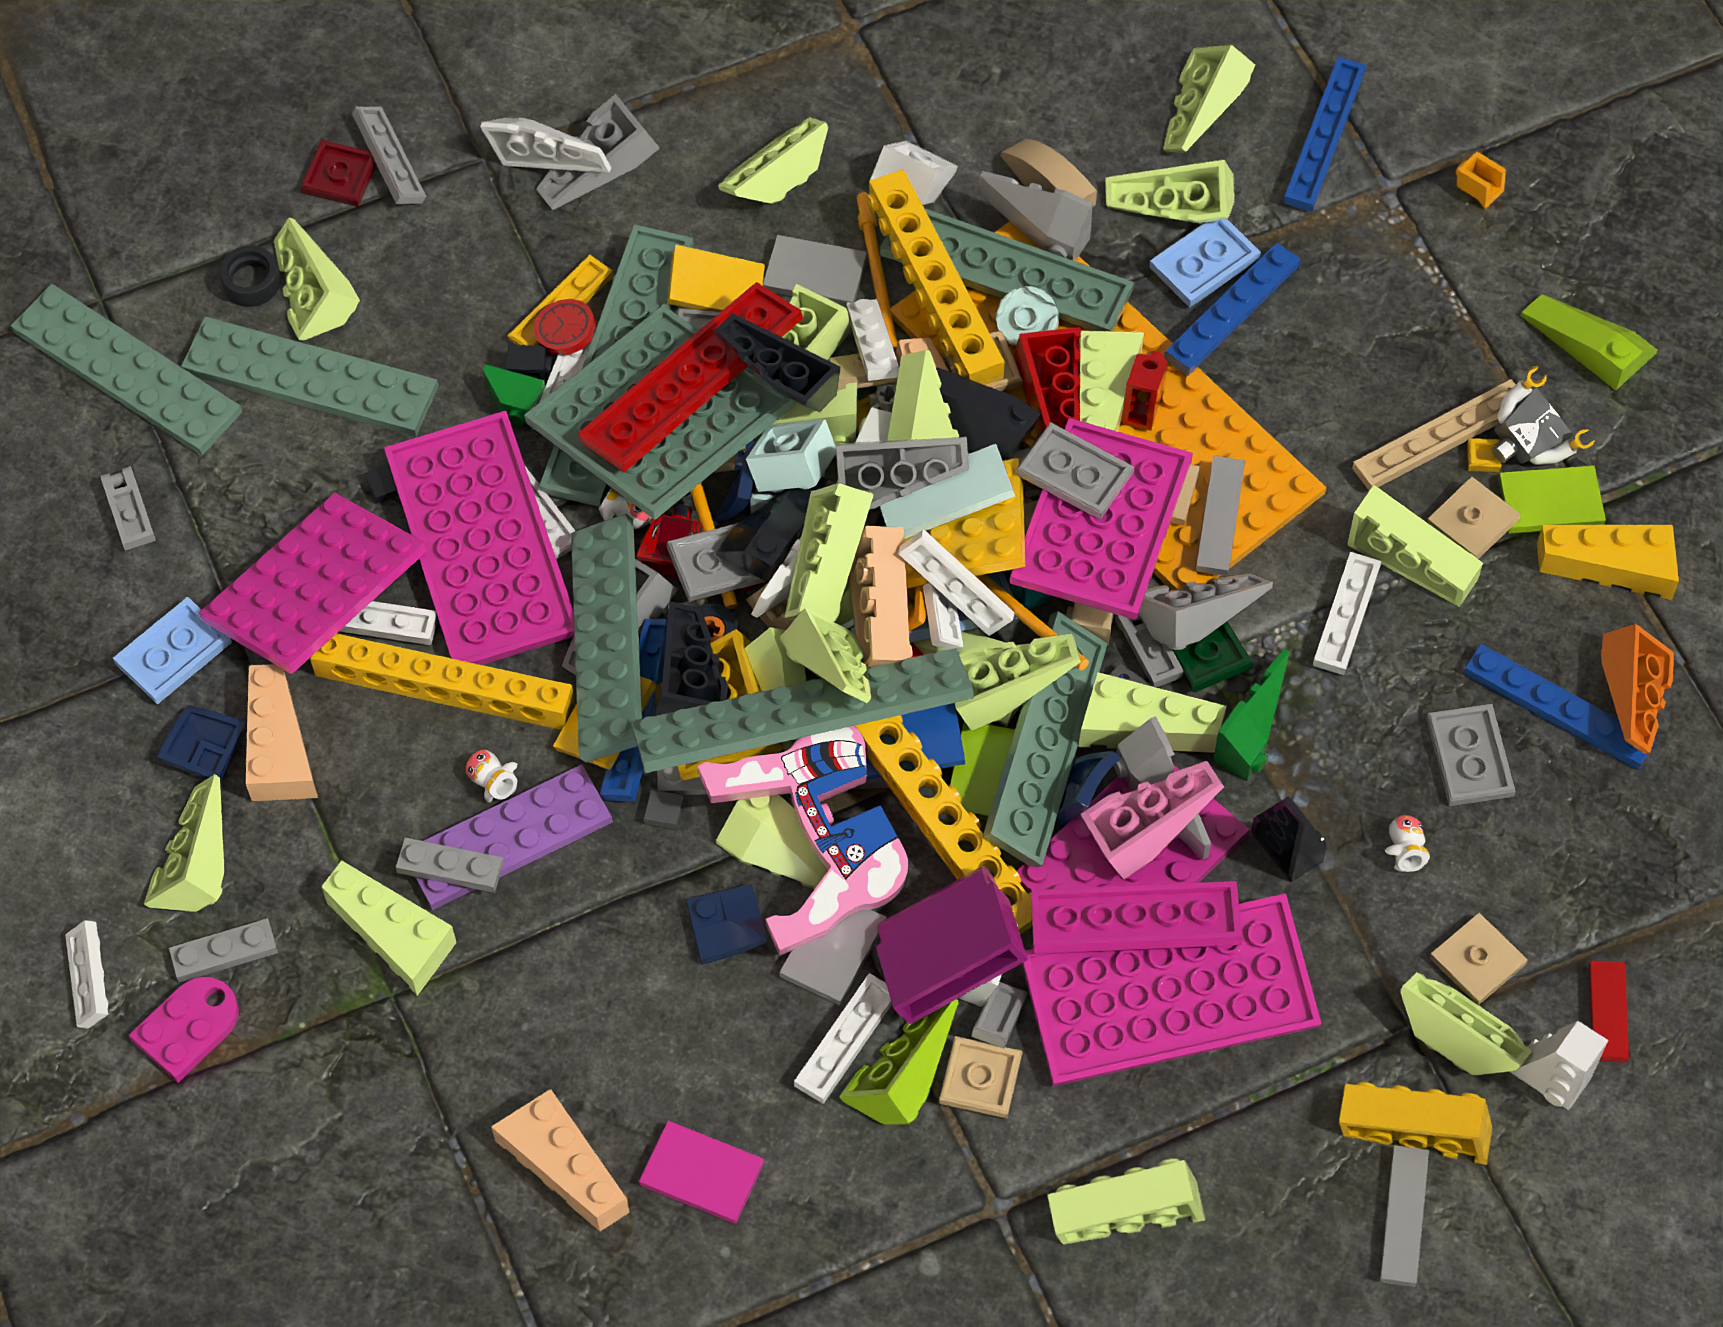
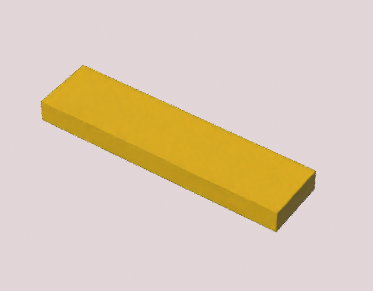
M589 255L508 334V339L517 347L520 345L540 346L534 334V322L539 313L549 304L558 300L575 299L587 304L614 277L613 270Z

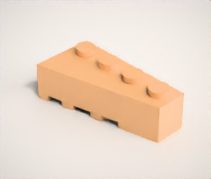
M866 526L862 531L848 576L856 636L864 651V657L861 662L866 665V668L875 665L899 663L906 658L912 657V647L909 644L905 559L898 554L900 545L904 543V530L901 527Z
M275 664L249 666L246 786L251 800L270 801L318 798L284 670Z
M551 1089L491 1126L495 1142L502 1148H506L516 1157L517 1161L542 1179L547 1187L564 1198L568 1205L598 1231H602L629 1213L627 1198Z

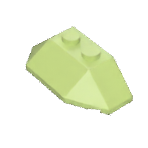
M809 117L802 121L801 125L783 133L731 171L724 178V181L718 185L720 190L735 196L771 204L782 200L788 191L806 182L809 176L818 169L828 130L826 122Z
M1416 973L1400 990L1414 1035L1422 1040L1428 1048L1438 1051L1451 1060L1456 1067L1467 1071L1471 1075L1517 1071L1533 1052L1528 1046L1524 1045L1522 1039L1511 1027L1452 987L1436 980H1429L1424 975Z

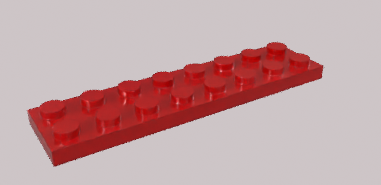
M755 282L577 433L579 442L625 473L749 366L715 335V329L732 313L783 337L803 319L802 310L758 282Z

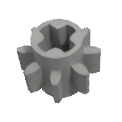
M894 384L876 386L877 395H869V405L872 408L892 412L896 386Z

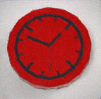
M575 299L558 300L549 304L539 313L534 322V334L539 345L545 347L547 353L571 355L582 350L591 342L594 336L593 331L596 327V320L590 307L582 301Z

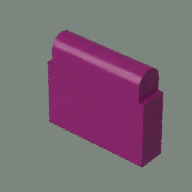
M985 866L977 868L877 925L882 943L877 945L876 948L892 1006L909 1024L918 1021L1028 960L1009 898L998 888L994 877Z

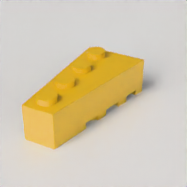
M1673 525L1542 526L1537 542L1539 572L1579 581L1583 578L1598 581L1599 585L1612 587L1613 584L1632 588L1631 592L1645 594L1646 591L1660 594V598L1673 599L1679 583Z

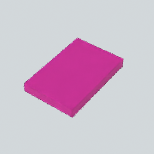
M667 1121L639 1180V1184L646 1189L736 1225L763 1167L764 1159Z

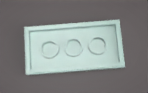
M994 444L968 454L969 470L881 505L880 508L886 527L903 528L905 539L916 535L923 529L925 531L1015 497L997 445Z

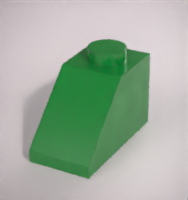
M485 364L483 367L485 385L499 411H507L511 424L529 426L524 415L539 404L545 389L544 380Z

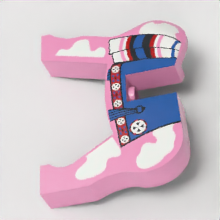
M850 726L798 738L789 750L782 753L747 757L730 764L705 762L698 765L699 777L711 803L790 793L801 828L813 851L828 869L826 875L799 911L789 916L774 915L766 919L767 930L779 956L828 935L836 925L856 912L875 909L887 904L902 889L907 875L908 859L882 807L878 806L832 826L834 819L826 803L820 804L823 800L866 782L865 741L856 727Z

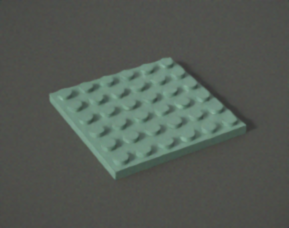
M663 305L524 416L529 426L655 520L795 405L794 400L778 393L748 366L625 473L580 443L577 433L699 331Z

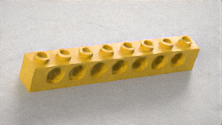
M904 169L870 180L869 194L866 195L869 209L871 212L876 211L879 216L880 230L884 236H889L891 250L895 259H901L904 265V276L909 284H914L918 304L921 308L925 307L927 309L930 327L933 332L938 331L945 356H951L954 362L953 369L955 374L983 385L1004 379V360Z
M337 633L310 657L315 676L558 730L563 729L575 705L571 684Z
M901 715L855 725L854 727L859 730L865 741L867 758L955 878L958 880L981 866L991 869L998 888L1014 900V905L1011 907L1019 933L1021 934L1032 927L1031 893L1027 894L1020 885L1021 878L1017 871L1011 865L1007 867L1001 859L999 847L983 838L978 818L972 812L967 813L961 805L962 799L958 791L952 785L947 786L941 777L942 772L938 764L932 758L928 760L921 750L922 744L913 732L908 733L902 725L903 719ZM883 734H889L895 738L896 743L892 745L884 744L879 737ZM901 761H910L916 769L905 771L900 767L899 763ZM928 787L934 791L935 796L933 798H925L919 793L918 789ZM949 814L953 817L955 823L945 825L939 820L938 816ZM963 840L969 841L973 844L975 850L965 852L960 849L958 842Z

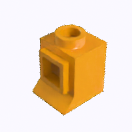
M1476 151L1468 160L1465 159L1459 164L1456 170V186L1478 199L1484 209L1504 192L1506 169Z

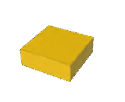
M1468 438V471L1500 472L1501 462L1492 452V448L1500 442V439Z

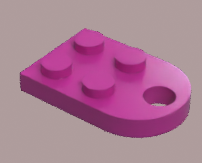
M199 977L189 980L181 985L131 1032L129 1037L133 1043L179 1083L234 1029L239 1016L236 997L227 984L216 978ZM213 993L225 995L224 1001L218 1006L207 1004L209 996Z

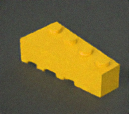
M1358 1082L1356 1085L1345 1084L1339 1119L1343 1136L1385 1145L1392 1144V1140H1398L1404 1147L1425 1149L1426 1147L1436 1148L1443 1152L1444 1157L1457 1159L1458 1153L1475 1156L1474 1163L1487 1165L1492 1123L1484 1098H1480L1472 1093H1462L1460 1096L1447 1095L1435 1089L1419 1092L1411 1091L1404 1086L1381 1088L1368 1082Z

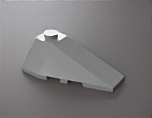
M984 171L980 174L979 194L1042 250L1073 261L1077 260L1090 240L1093 203L1065 190L1055 189L1054 193L1043 191L1039 184L1031 183L1029 187L1019 185L1014 178Z
M1253 574L1215 578L1213 585L1197 584L1195 581L1185 582V589L1169 591L1167 585L1156 586L1147 589L1139 614L1154 640L1166 644L1169 649L1180 650L1186 648L1188 644L1202 640L1272 589L1273 582Z

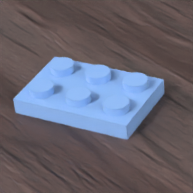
M1224 219L1205 222L1150 260L1149 268L1189 307H1192L1258 261L1261 252L1230 221Z
M186 597L113 657L115 664L157 705L232 643L230 637L202 621L199 615L201 609L189 597Z

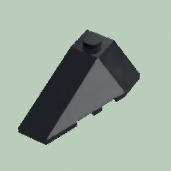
M936 367L941 381L939 390L943 402L948 403L951 414L948 416L952 428L958 431L959 437H967L968 453L970 454L996 444L1002 461L1012 459L1031 435L1041 413L1013 395Z
M821 477L816 486L812 488L801 489L799 487L781 491L734 526L716 551V556L769 583L780 565L784 563L797 539L800 540L802 536L811 491L828 487L835 483Z
M669 601L652 716L727 700L728 684L725 677L721 676L718 668L720 661L717 654L713 653L710 644L711 635L701 608Z

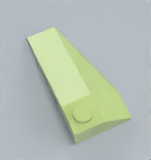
M1225 160L1106 177V206L1112 209L1193 223H1203L1228 219L1234 204L1233 173Z
M289 217L275 238L274 245L279 271L284 272L286 285L282 288L283 294L289 298L291 306L287 311L288 321L298 339L304 341L344 325L350 315L356 310L360 300L348 279L295 219Z
M929 350L901 356L887 441L959 437L958 431L953 430L948 416L951 414L949 405L943 402L939 390L941 381Z
M804 608L781 636L787 649V656L795 663L803 664L841 691L868 703L871 699L869 681L863 675L867 669L866 665L861 662L864 657V651L855 634Z
M1066 634L1037 638L1030 644L1015 645L1014 642L1003 643V647L994 649L979 646L959 653L973 687L974 698L956 702V709L971 731L1003 718L1081 662L1073 635Z
M215 774L195 786L178 821L183 827L174 839L168 842L165 851L170 853L163 869L157 867L151 878L144 905L149 908L197 912L209 904H214L222 893L221 883L224 876L221 790L220 777Z
M779 795L739 800L716 839V844L741 863L751 867L752 865L762 867L779 877L783 875L800 881L803 886L814 890L828 872V869L822 864L810 846L801 828L795 809Z

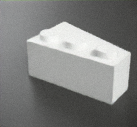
M1576 1021L1560 1028L1554 1035L1546 1034L1541 1041L1537 1039L1532 1040L1528 1047L1533 1052L1517 1071H1510V1073L1544 1094L1545 1099L1552 1105L1562 1106L1569 1111L1590 1081L1608 1040L1581 1022Z

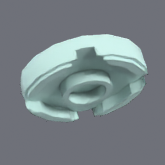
M1027 286L1017 290L1014 289L1006 294L997 308L996 321L999 331L1002 330L1005 340L1011 346L1016 347L1019 334L1056 330L1059 324V315L1053 299L1044 290Z

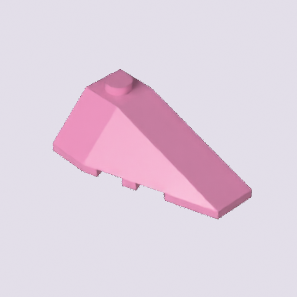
M1205 761L1170 773L1167 779L1151 785L1149 782L1139 784L1137 790L1122 795L1120 792L1110 794L1080 815L1108 861L1121 877L1126 879L1151 862L1224 786L1210 764Z

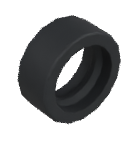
M255 245L242 246L232 250L225 256L220 265L222 287L227 297L235 304L246 307L259 306L272 299L280 288L281 275L278 264L273 254L265 248ZM249 265L262 266L268 270L266 279L252 287L238 286L232 281L234 274L239 269Z

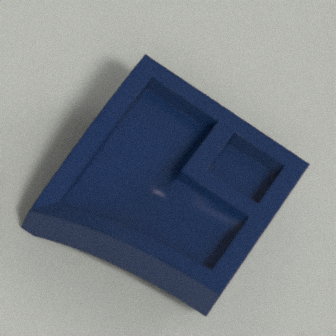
M751 441L745 446L744 451L737 452L734 469L737 470L736 477L726 497L714 513L713 521H727L743 511L749 503L753 477L746 458L757 442Z
M188 705L169 733L157 758L160 762L204 779H208L215 774L220 777L221 782L247 729V724L244 721L215 711Z
M1113 751L1098 752L1073 760L1055 821L1056 825L1062 826L1072 818H1077L1079 813L1089 807L1092 796L1100 781L1109 769L1120 760L1121 755Z
M752 884L686 899L702 965L738 955L767 942L766 932Z

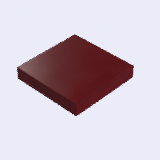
M321 139L300 186L301 193L359 207L377 164L370 151Z

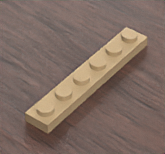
M1510 379L1353 462L1352 469L1370 491L1373 485L1380 487L1466 442L1468 438H1473L1499 423L1497 415L1502 399L1515 386V383Z

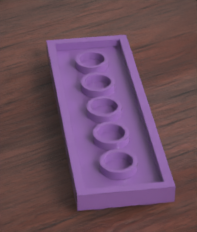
M581 764L424 841L503 857L504 864L500 877L613 823L611 814ZM414 877L431 910L475 890L474 888Z

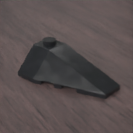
M734 313L715 329V335L778 393L818 412H821L837 395L840 366Z
M1289 796L1253 818L1251 833L1290 882L1323 863L1327 849L1323 836L1314 829L1310 821Z

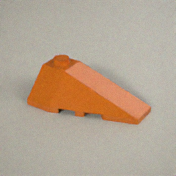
M1633 624L1603 634L1601 663L1625 741L1643 754L1651 752L1659 726L1656 718L1657 713L1660 710H1664L1666 704L1663 698L1664 691L1670 689L1673 682L1674 652L1640 626Z

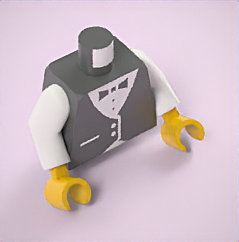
M1538 366L1529 368L1527 379L1525 381L1520 380L1502 399L1497 415L1499 423L1494 428L1495 433L1502 441L1492 448L1494 456L1502 463H1505L1514 456L1521 464L1528 460L1534 465L1556 464L1575 454L1577 448L1586 449L1595 442L1594 440L1587 445L1580 442V435L1589 431V429L1580 430L1574 440L1569 439L1574 434L1537 388L1546 382V374L1539 381H1534L1531 378V374L1538 369Z

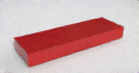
M1590 961L1591 1030L1608 1040L1599 1061L1627 1063L1629 1047L1625 962Z

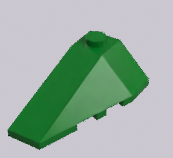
M1283 649L1266 669L1260 682L1262 686L1255 683L1251 687L1246 701L1243 702L1241 700L1218 731L1213 761L1248 781L1254 771L1259 773L1268 759L1265 752L1290 653L1286 649Z

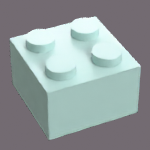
M826 419L770 425L765 429L746 458L758 492H781L785 489L799 487L801 489H809L816 486L837 451Z

